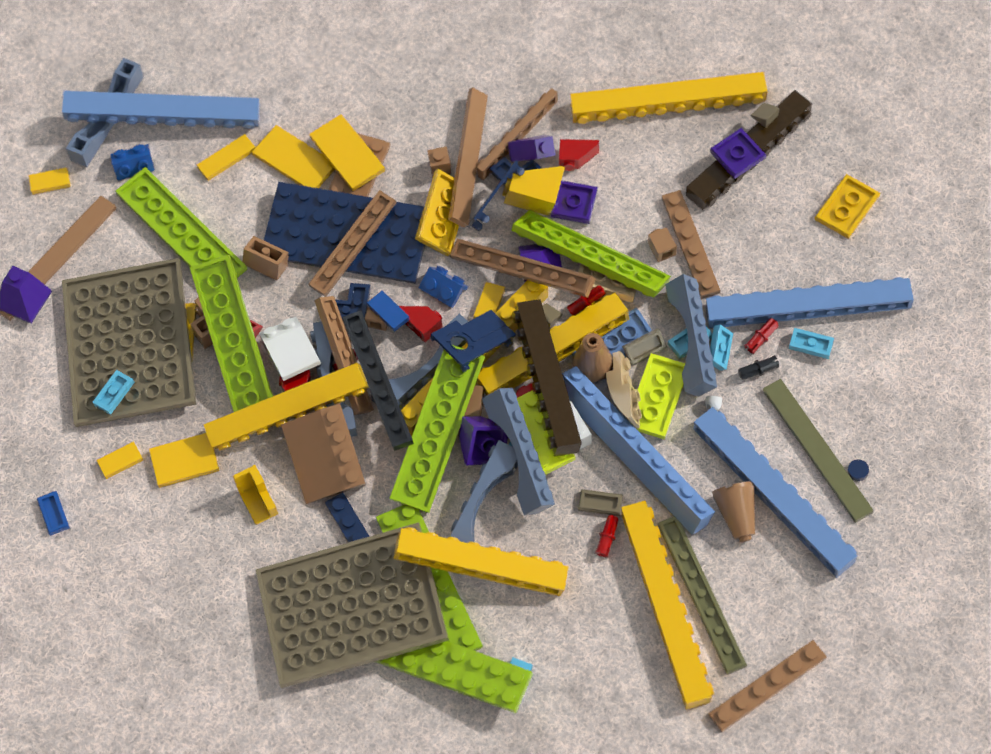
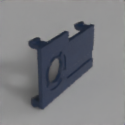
M517 160L511 165L469 222L468 228L472 226L480 231L483 228L482 223H488L490 217L482 211L506 178H511L513 173L518 176L524 174V168L517 165Z
M489 310L464 325H461L456 320L433 332L430 340L432 342L436 341L460 365V370L465 372L470 369L468 365L472 360L503 343L507 348L513 345L512 340L516 333L492 310ZM455 337L462 338L467 342L468 347L463 350L457 349L451 344V339Z

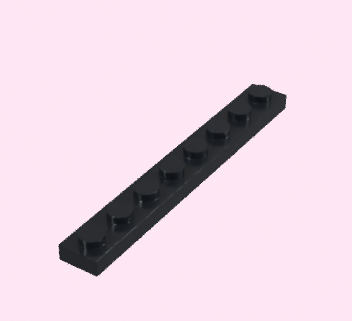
M360 310L342 317L393 450L397 451L414 444L362 311Z

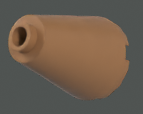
M591 333L582 340L573 357L572 365L573 367L577 366L592 383H596L599 380L606 379V372L613 369V357L602 337Z
M753 482L735 483L731 487L726 488L724 486L712 491L713 498L734 539H739V542L752 540L751 536L755 535Z

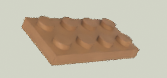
M357 133L383 164L391 146L390 142ZM336 171L328 190L368 197L377 177L352 191Z

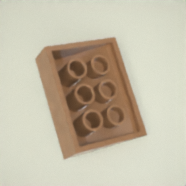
M340 403L281 424L306 504L366 485Z

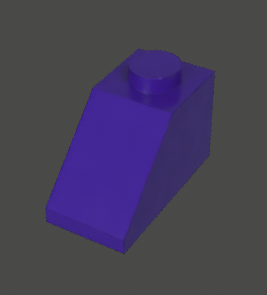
M540 135L508 142L511 162L555 156L553 136Z

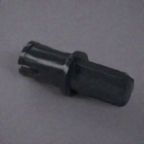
M775 355L761 361L755 360L753 364L738 369L739 377L745 380L758 374L762 376L764 372L779 368V361L775 362L777 360Z

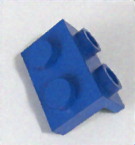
M139 144L131 149H120L110 154L118 181L133 177L145 167L150 172L155 171L148 144Z
M439 265L437 267H429L418 288L453 308L462 291L467 290L469 286L464 284L465 280L456 275L452 277L447 274L448 270Z

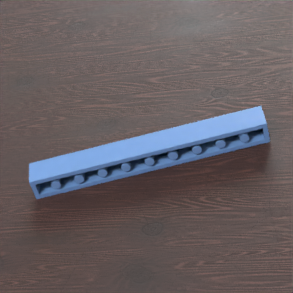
M64 91L62 114L64 119L69 122H78L79 120H86L90 123L106 121L111 124L118 122L137 124V122L148 125L165 123L168 126L184 124L189 127L196 125L215 127V125H220L226 128L243 126L246 129H253L254 126H259L260 101L259 98Z
M897 277L884 281L877 279L864 283L857 281L844 285L837 283L824 287L816 285L804 289L796 287L784 291L776 289L764 293L756 291L744 295L737 293L724 297L712 296L706 298V314L710 329L720 324L723 327L766 323L770 318L780 322L912 308L914 299L910 278L903 279L902 277Z
M577 366L562 373L569 400L588 426L692 535L704 529L715 513L711 506Z
M712 407L695 420L693 430L743 482H753L754 493L836 578L856 563L857 552L854 547L846 544L842 540L840 533L827 525L826 519L812 509V505L808 500L802 499L798 495V491L792 484L788 485L780 471L774 470L769 465L767 458L755 451L754 445L741 436L736 426H731L726 421L727 419L721 411L717 412Z

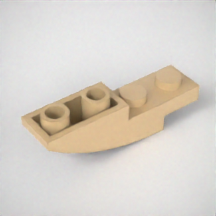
M621 351L614 352L613 370L606 372L608 388L618 409L637 429L640 428V419L642 418L638 403L641 400L640 393L632 386L629 376V370L631 369L629 359L625 358Z

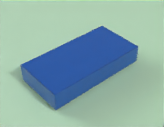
M383 290L367 302V306L394 332L410 320L409 316Z
M57 491L37 498L50 536L70 528Z

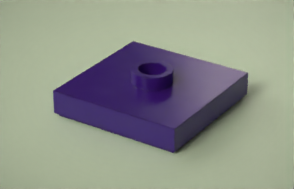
M742 128L710 148V153L734 179L766 159V154Z
M561 180L556 203L551 211V217L590 224L598 187Z

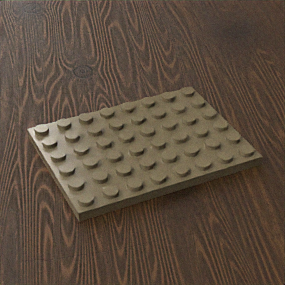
M179 258L62 280L75 427L197 405L182 267ZM118 370L132 378L135 383L110 415L94 406L93 401L114 372Z
M419 522L401 527L404 529L411 527L416 529L417 532H422ZM401 528L255 569L281 688L449 641L431 567L393 559Z

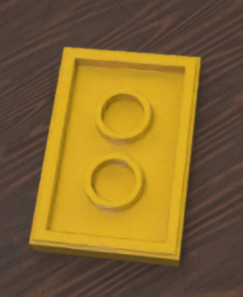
M846 174L817 213L814 220L849 239L879 198L880 192Z
M207 433L149 448L159 488L219 471L215 451L211 447Z

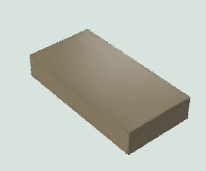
M657 328L623 345L622 348L630 364L634 365L649 357L651 353L655 354L667 348L660 329Z
M581 489L578 511L620 516L623 495Z

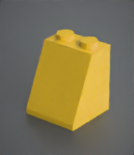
M558 166L526 170L521 176L513 173L511 178H507L503 188L504 204L549 216L556 203L565 167Z

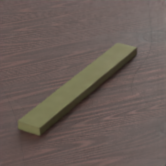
M782 379L764 387L763 392L856 523L872 514L873 508Z
M675 516L658 522L659 530L726 674L728 675L746 668L747 664L681 523Z

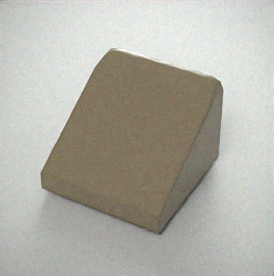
M763 103L751 114V117L766 128L779 115V108Z
M546 303L543 305L548 327L551 329L563 314Z

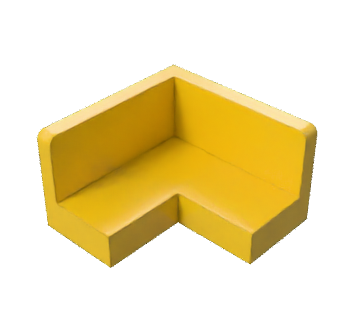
M256 465L233 475L237 490L256 525L278 515L277 508L267 491L265 482Z

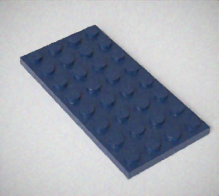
M278 182L264 241L287 251L288 262L322 267L373 198ZM396 202L395 206L345 272L416 284L425 244L416 240L415 237L424 206Z

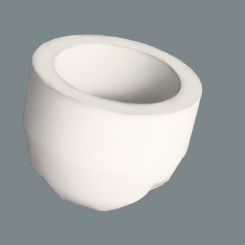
M706 396V408L709 410L714 407L718 411L722 405V398Z

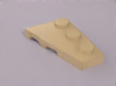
M580 265L579 273L593 276L596 279L592 289L600 285L606 292L604 296L616 293L620 300L633 303L636 289L628 288L617 280L609 279L598 271H592L587 266Z

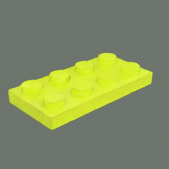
M650 354L638 387L641 397L638 403L642 414L640 428H637L639 432L665 440L684 386L682 372L685 363Z
M532 390L518 397L517 401L524 415L528 431L531 434L535 450L538 453L541 467L546 475L574 461L575 455L567 454L554 457L553 450L548 447V432L543 429V414L538 411V397Z

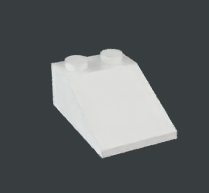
M296 317L288 318L282 323L268 327L259 333L264 348L283 381L321 364L302 325Z

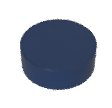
M855 459L850 462L847 473L852 480L863 481L868 476L869 466L865 461Z

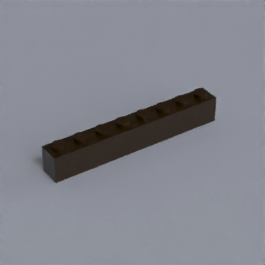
M796 90L776 106L779 108V115L766 128L758 122L747 132V135L766 154V157L775 145L779 146L784 141L788 133H794L799 126L798 124L802 121H807L812 115V103ZM715 160L686 186V197L704 210L707 206H713L719 195L726 194L735 181L739 182L744 177V173L734 179Z
M541 299L518 302L515 311L512 312L513 322L518 325L517 336L519 341L523 343L522 354L524 359L527 358L528 361L527 371L528 375L532 376L533 393L537 394L538 411L543 414L542 425L544 431L548 432V447L553 450L554 457L579 453L582 442Z

